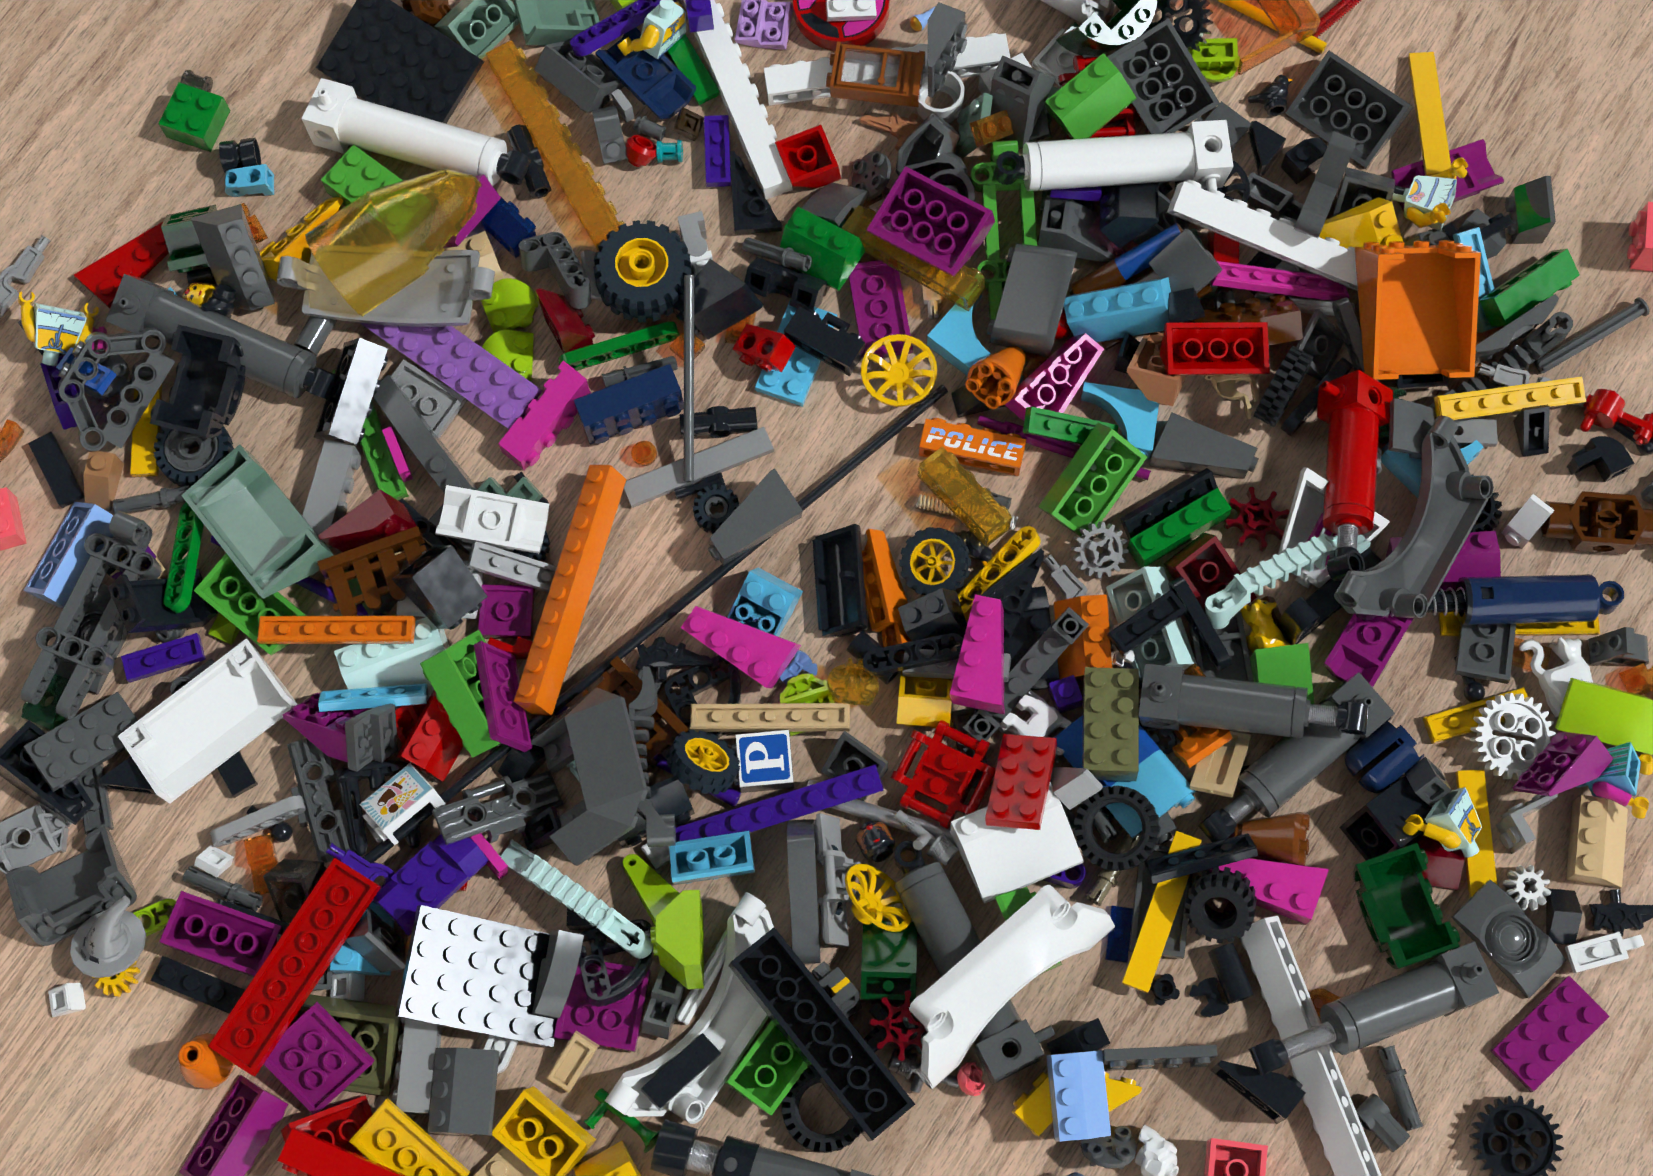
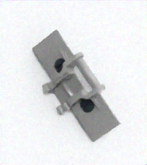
M819 813L816 814L814 825L816 861L824 866L826 894L818 898L822 938L825 944L849 947L846 902H851L852 900L846 890L845 875L853 865L861 864V862H854L853 859L847 858L842 851L840 818ZM852 889L854 896L858 899L859 892Z

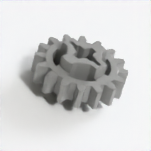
M1099 521L1096 527L1094 523L1090 522L1088 523L1089 530L1080 528L1082 536H1074L1073 538L1078 544L1071 547V550L1077 552V555L1073 556L1072 559L1080 561L1077 568L1079 570L1086 569L1085 574L1088 576L1094 573L1096 578H1101L1104 573L1105 576L1111 577L1112 569L1120 571L1119 562L1126 563V560L1122 558V554L1129 553V550L1123 548V545L1128 541L1127 539L1119 538L1123 532L1119 529L1114 531L1115 525L1109 523L1106 526L1105 522ZM1098 533L1096 538L1091 540L1089 539L1091 536ZM1098 546L1103 549L1102 553L1096 551ZM1084 549H1086V552H1087V555H1088V556H1087V559H1086V557H1085ZM1111 560L1109 563L1102 566L1103 562Z

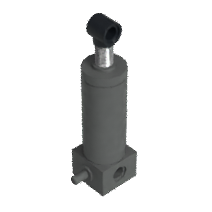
M1145 663L1139 719L1142 727L1177 731L1180 730V725L1303 738L1304 726L1308 727V723L1318 725L1326 724V726L1327 724L1328 726L1329 724L1330 726L1334 724L1336 729L1342 733L1363 735L1366 734L1369 706L1356 702H1343L1338 707L1333 706L1332 708L1331 706L1330 708L1329 706L1328 708L1326 705L1325 707L1324 705L1320 707V705L1311 704V700H1307L1308 688L1185 675L1183 667Z
M1359 672L1344 681L1319 704L1320 707L1321 705L1322 707L1326 705L1328 708L1329 706L1330 708L1331 706L1332 708L1333 706L1338 707L1343 702H1356L1368 705L1366 734L1342 733L1336 729L1334 724L1333 726L1332 724L1331 726L1330 724L1326 726V724L1308 723V727L1304 726L1303 738L1291 736L1281 738L1240 773L1237 787L1241 793L1239 797L1233 800L1225 809L1221 808L1214 811L1198 825L1212 843L1227 839L1235 832L1238 822L1243 817L1245 818L1253 809L1265 817H1270L1355 743L1367 738L1395 714Z

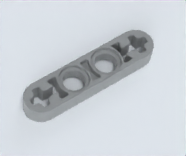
M302 796L285 798L212 830L210 836L213 846L229 845L303 813L306 808Z

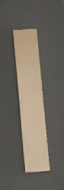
M850 703L691 704L690 730H695V732H699V730L705 732L850 731Z

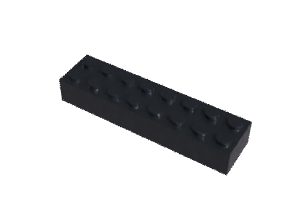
M775 927L730 962L728 966L868 1142L873 1141L915 1105L913 1100Z

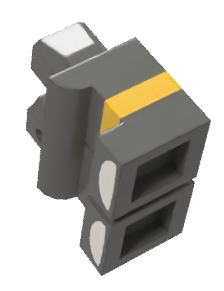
M824 961L812 970L813 976L847 1019L862 1009L858 990L839 967L832 970Z

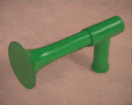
M600 1088L594 1095V1098L600 1104L584 1122L594 1129V1126L609 1110L640 1136L645 1145L644 1153L650 1151L656 1145L660 1131H653L647 1128L635 1117L624 1115L606 1103L605 1099L609 1093Z

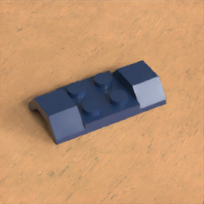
M636 27L625 33L608 50H598L595 52L596 56L612 71V74L659 119L672 118L682 107L689 104L696 91V86L664 54L659 59H656L644 50L632 51L626 56L623 55L617 45L627 37L631 41L640 38L641 32Z

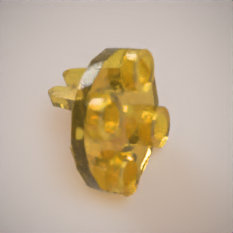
M848 658L845 664L833 668L828 674L827 687L832 694V700L836 703L869 706L878 694L879 682L876 676H872L865 671L863 659H858L857 663L853 664L852 658Z

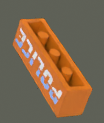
M941 418L925 419L919 445V456L1019 476L1026 439L1014 433L1007 435L999 434L989 428L975 429L965 423L950 424Z

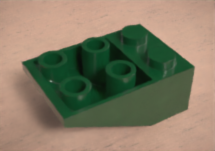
M882 921V922H881V923H884V924H886V925H891V926H892L891 921ZM911 922L906 929L900 932L887 931L873 923L870 925L863 924L861 1003L876 1004L878 1002L883 1004L881 999L886 997L890 1004H903L905 1001L904 992L909 990L911 991L909 1000L911 1005L916 998L917 929L914 923Z

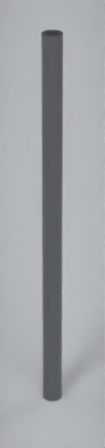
M684 275L685 482L694 481V275Z

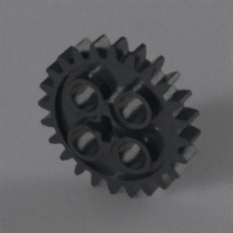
M1157 0L1155 14L1161 10L1162 17L1158 22H1155L1153 17L1144 33L1168 18L1173 23V17H1176L1174 20L1175 25L1173 26L1191 56V49L1200 51L1198 43H1207L1203 35L1211 34V31L1206 29L1207 25L1213 24V21L1207 19V16L1213 14L1212 10L1206 9L1210 1L1183 0V6L1176 10L1175 6L1178 0ZM1192 9V13L1186 15ZM1192 20L1193 27L1190 31L1186 32L1185 26L1188 21Z
M1506 1096L1504 1104L1499 1098L1494 1100L1495 1108L1490 1104L1485 1105L1487 1114L1483 1112L1477 1113L1481 1123H1472V1126L1478 1132L1470 1134L1469 1137L1477 1140V1144L1470 1146V1149L1478 1150L1479 1152L1473 1158L1474 1161L1482 1160L1484 1162L1480 1167V1171L1491 1170L1489 1176H1548L1546 1170L1556 1172L1557 1169L1552 1162H1560L1562 1159L1555 1152L1564 1150V1147L1556 1144V1140L1563 1138V1135L1554 1133L1559 1124H1550L1549 1120L1553 1116L1552 1113L1542 1114L1544 1105L1533 1108V1099L1528 1100L1524 1104L1523 1097L1518 1096L1514 1103L1511 1096ZM1509 1115L1517 1118L1518 1127L1515 1130L1507 1124V1117ZM1496 1125L1500 1126L1504 1133L1497 1131ZM1533 1132L1537 1133L1541 1138V1145L1539 1147H1535L1531 1143L1530 1136ZM1518 1136L1520 1138L1518 1143L1521 1146L1515 1148L1513 1146L1515 1141L1512 1138ZM1493 1137L1499 1138L1502 1142L1500 1152L1495 1151L1491 1146ZM1527 1150L1534 1152L1537 1155V1159H1534ZM1517 1155H1521L1525 1159L1526 1166L1523 1170L1518 1169L1515 1165V1157Z

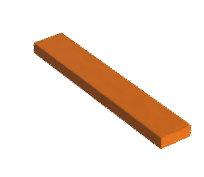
M260 616L257 642L260 644H414L416 618L414 616Z

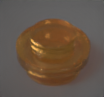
M640 441L633 446L631 456L636 464L648 466L655 461L657 450L651 442Z

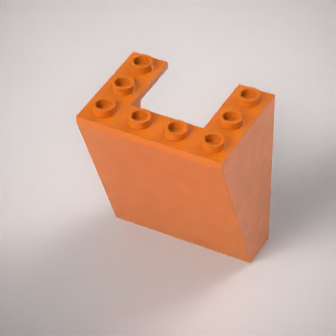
M1440 240L1438 245H1429V241H1414V245L1404 246L1402 241H1390L1389 246L1379 244V242H1364L1363 247H1355L1365 374L1375 380L1399 379V375L1442 374L1449 378L1474 377L1481 252L1472 250V246L1454 243L1452 240Z

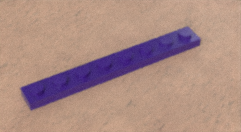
M875 764L676 827V842L749 831L750 833L883 791L884 788L877 765Z

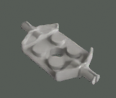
M41 803L0 822V870L7 874L19 867L32 865L59 851L66 852L68 827L73 823ZM28 831L30 833V840L24 845H19L18 836L22 832Z

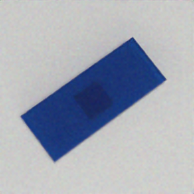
M1111 906L1110 917L1115 928L1108 933L1105 960L1127 963L1133 908Z

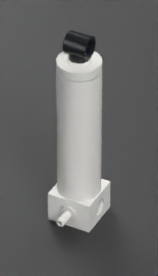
M323 78L320 79L302 116V121L315 146L345 154L348 146L354 144L364 150L462 178L469 175L477 176L484 174L492 186L500 178L509 184L521 185L531 163V160L521 152L511 150L507 153L506 142L502 139L358 99L352 86Z
M1227 120L1191 122L1187 132L1025 142L1021 156L1013 151H1006L999 155L994 168V177L999 183L1004 185L1013 184L1017 179H1023L1027 191L1193 180L1200 183L1202 189L1207 188V191L1210 192L1211 189L1217 190V188L1223 187L1233 168ZM1008 165L1012 167L1013 170L1007 171L1002 166Z

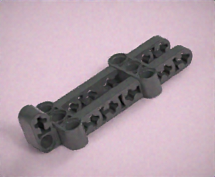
M117 511L110 521L109 531L114 538L94 533L85 540L84 548L90 555V558L54 627H44L37 633L36 643L42 651L21 690V699L36 705L44 696L61 660L75 665L76 668L56 706V713L67 719H72L77 714L96 675H106L114 667V659L108 651L123 622L112 597L89 642L74 636L109 567L124 572L123 575L126 574L129 581L158 579L162 571L159 562L151 554L145 552L152 538L150 526L144 520L121 511ZM104 544V548L100 552H95L99 545ZM128 553L124 561L118 562L122 554ZM151 563L148 570L141 571L144 564ZM52 637H56L55 643L47 646L48 641ZM79 646V652L71 656L73 648ZM103 656L102 662L94 666L95 659Z

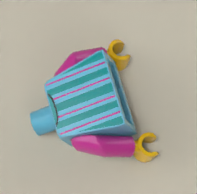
M1631 742L1612 746L1607 750L1613 757V760L1597 779L1576 786V788L1588 786L1593 797L1609 799L1625 807L1629 805L1632 807V815L1643 819L1649 807L1647 798L1636 797L1633 799L1631 796L1637 794L1639 772L1644 775L1652 774L1653 758L1650 754L1637 756Z

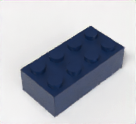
M671 364L574 400L590 445L593 443H604L609 440V437L617 434H628L633 431V428L641 425H652L659 418L676 416L684 409L682 392Z

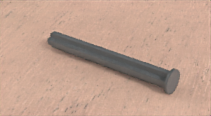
M1640 297L1636 298L1630 306L1537 360L1535 363L1536 368L1540 373H1545L1641 315H1649L1650 311L1647 303Z

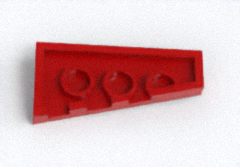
M163 222L74 274V277L110 309L124 274L144 278L169 254L161 229Z

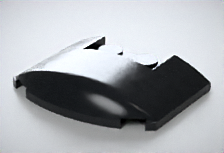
M1045 586L1031 588L1012 637L1008 639L1004 635V653L1011 656L1010 671L1051 625L1050 607ZM1057 659L1030 690L1048 689L1049 683L1059 680Z

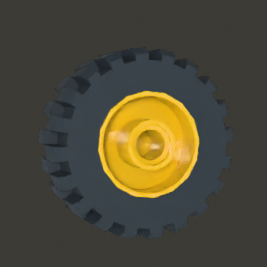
M640 220L632 221L633 225L630 226L624 223L618 226L619 230L617 232L611 230L606 235L607 241L602 240L598 245L599 252L595 253V266L593 268L598 293L601 295L603 303L606 306H610L614 314L620 315V313H623V317L626 320L632 321L633 318H638V322H646L647 318H653V321L661 320L660 315L665 314L669 316L674 313L672 305L684 293V275H692L688 248L685 242H680V236L675 231L669 233V227L664 224H660L658 227L655 226V221L647 220V224H640Z

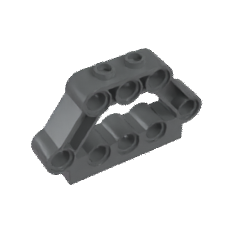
M148 327L141 332L107 335L103 332H93L84 342L79 341L72 352L75 357L71 364L66 362L59 372L58 376L61 377V380L58 384V392L61 398L69 405L79 428V440L86 450L98 451L103 448L107 441L122 448L174 365V359L163 353L166 347V338L158 329ZM149 335L158 336L159 343L156 347L150 348L145 345V340ZM97 339H102L106 342V348L102 352H95L92 349V343ZM147 352L143 360L134 364L132 379L130 382L123 383L120 386V398L117 403L108 406L105 412L106 420L102 427L98 426L85 398L83 386L87 380H91L97 375L99 360L108 355ZM83 361L93 364L92 371L88 374H82L78 371V366ZM143 366H148L152 369V374L147 379L138 377V371ZM67 384H77L79 386L78 393L74 396L67 395L64 392ZM127 389H137L138 397L135 400H126L124 394ZM122 410L125 412L124 419L120 422L112 421L111 414L113 411ZM90 431H96L100 434L97 442L89 443L85 440L86 434Z

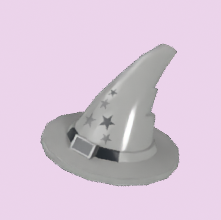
M127 896L120 898L107 910L91 916L78 928L73 936L70 954L73 964L83 974L95 978L114 976L129 968L137 961L143 951L146 932L142 921L133 913L125 911L130 904V899Z

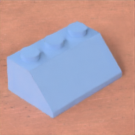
M1102 1050L1046 1055L1055 1141L1061 1142L1111 1136Z

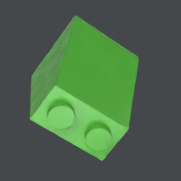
M1308 643L1256 649L1253 652L1250 663L1254 682L1308 688L1307 700H1311V704H1314Z

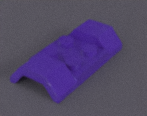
M440 834L391 877V880L378 891L372 901L381 906L399 924L403 931L410 936L418 905L439 909L489 860L470 838L446 845L442 834Z

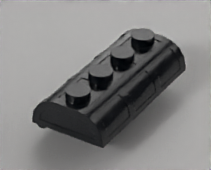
M852 524L816 536L812 540L818 630L822 631V636L844 637L868 629L861 528L857 524Z

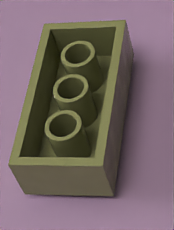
M1085 667L1083 676L1082 768H1087L1097 780H1137L1139 772V669Z

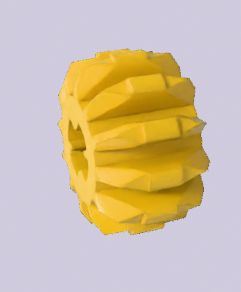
M137 961L125 971L120 972L119 975L116 974L117 978L112 976L92 977L98 980L95 987L103 989V994L107 996L113 993L114 996L120 997L122 990L127 993L131 992L129 984L138 983V980L133 978V975L141 972L139 968L134 967Z

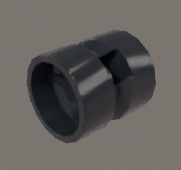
M255 137L241 139L239 143H236L235 140L219 143V155L224 173L231 169L261 165L260 149Z

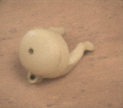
M1204 375L1206 380H1211L1216 393L1221 397L1242 400L1246 418H1251L1252 406L1246 394L1237 391L1234 384L1241 380L1250 382L1254 402L1259 399V389L1257 388L1256 379L1252 375Z

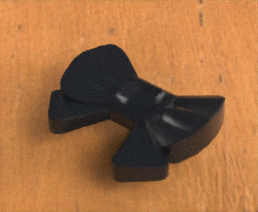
M1215 977L1201 981L1198 986L1193 985L1189 994L1190 997L1206 995L1208 1004L1200 1014L1209 1018L1221 1015L1229 1009V1005L1221 1000L1217 989L1218 979Z

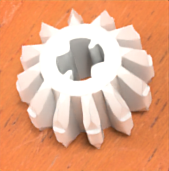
M1522 865L1517 866L1516 872L1511 870L1507 873L1510 880L1503 881V886L1509 888L1506 893L1512 896L1517 903L1519 902V906L1523 911L1527 907L1531 911H1535L1538 909V904L1542 906L1546 904L1547 901L1544 896L1551 894V891L1544 887L1550 883V880L1541 879L1544 873L1543 870L1534 873L1533 865L1527 866L1526 870ZM1526 883L1530 886L1529 892L1523 890Z

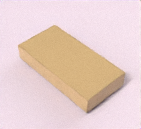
M575 1031L546 1079L570 1093L599 1045L580 1032Z

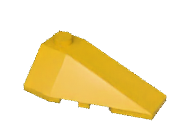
M341 197L326 199L304 217V223H299L285 231L287 236L277 243L274 241L270 242L259 252L270 278L277 282L279 262L282 256L295 257L310 263L312 245L314 242L323 241L343 203Z

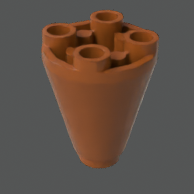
M1296 812L1244 821L1243 824H1237L1235 836L1249 833L1259 855L1287 864L1305 866L1306 855L1309 852V839H1306V834L1309 830L1310 815Z

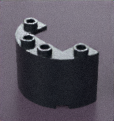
M178 325L176 332L172 336L171 349L182 354V358L176 367V379L174 386L171 387L169 392V403L160 399L156 400V404L151 410L150 424L213 438L222 433L221 427L223 425L229 426L240 404L245 382V366L241 365L240 357L244 355L243 349L234 337Z

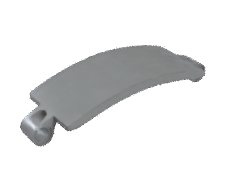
M314 242L310 263L290 256H282L280 258L277 284L305 290L302 312L308 316L391 326H462L470 323L473 300L491 298L495 271L489 268L478 267L480 253L476 250L407 251Z

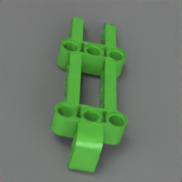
M1017 140L993 141L991 144L990 162L976 164L971 170L970 177L975 191L982 192V205L992 210L995 223L985 238L986 260L979 264L976 273V282L983 288L988 289L989 319L996 320L1002 298V288L1005 287L1008 276L1006 271L1011 263L1006 262L1007 259H1000L997 191L1019 190L1022 244L1037 246L1034 191L1026 190L1023 179H1017L1013 184L1004 185L999 183L994 177V168L1000 154L1006 151H1013L1019 155ZM1008 165L1002 166L1007 171L1013 170V168ZM977 174H985L988 179L981 182L975 176ZM990 270L993 272L994 277L986 279L981 275V272Z

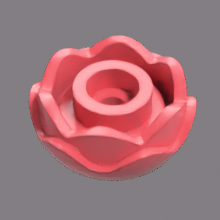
M976 1062L964 1063L957 1073L960 1089L970 1096L980 1095L985 1088V1083L982 1080L983 1071L980 1067L976 1066Z

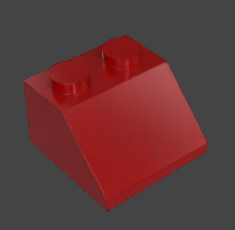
M822 125L775 142L792 186L820 188L841 179L839 166Z

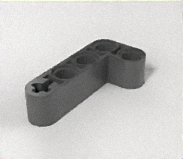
M550 232L526 238L519 243L521 267L523 270L533 272L549 268L571 307L583 309L591 305L590 279L562 233Z

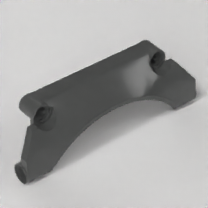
M1438 416L1423 440L1420 490L1412 520L1404 537L1394 551L1376 566L1362 571H1347L1334 594L1335 599L1348 613L1387 616L1391 610L1396 617H1424L1488 499L1492 496L1494 486L1489 476H1471L1469 467L1454 438L1458 428L1457 423L1450 417Z

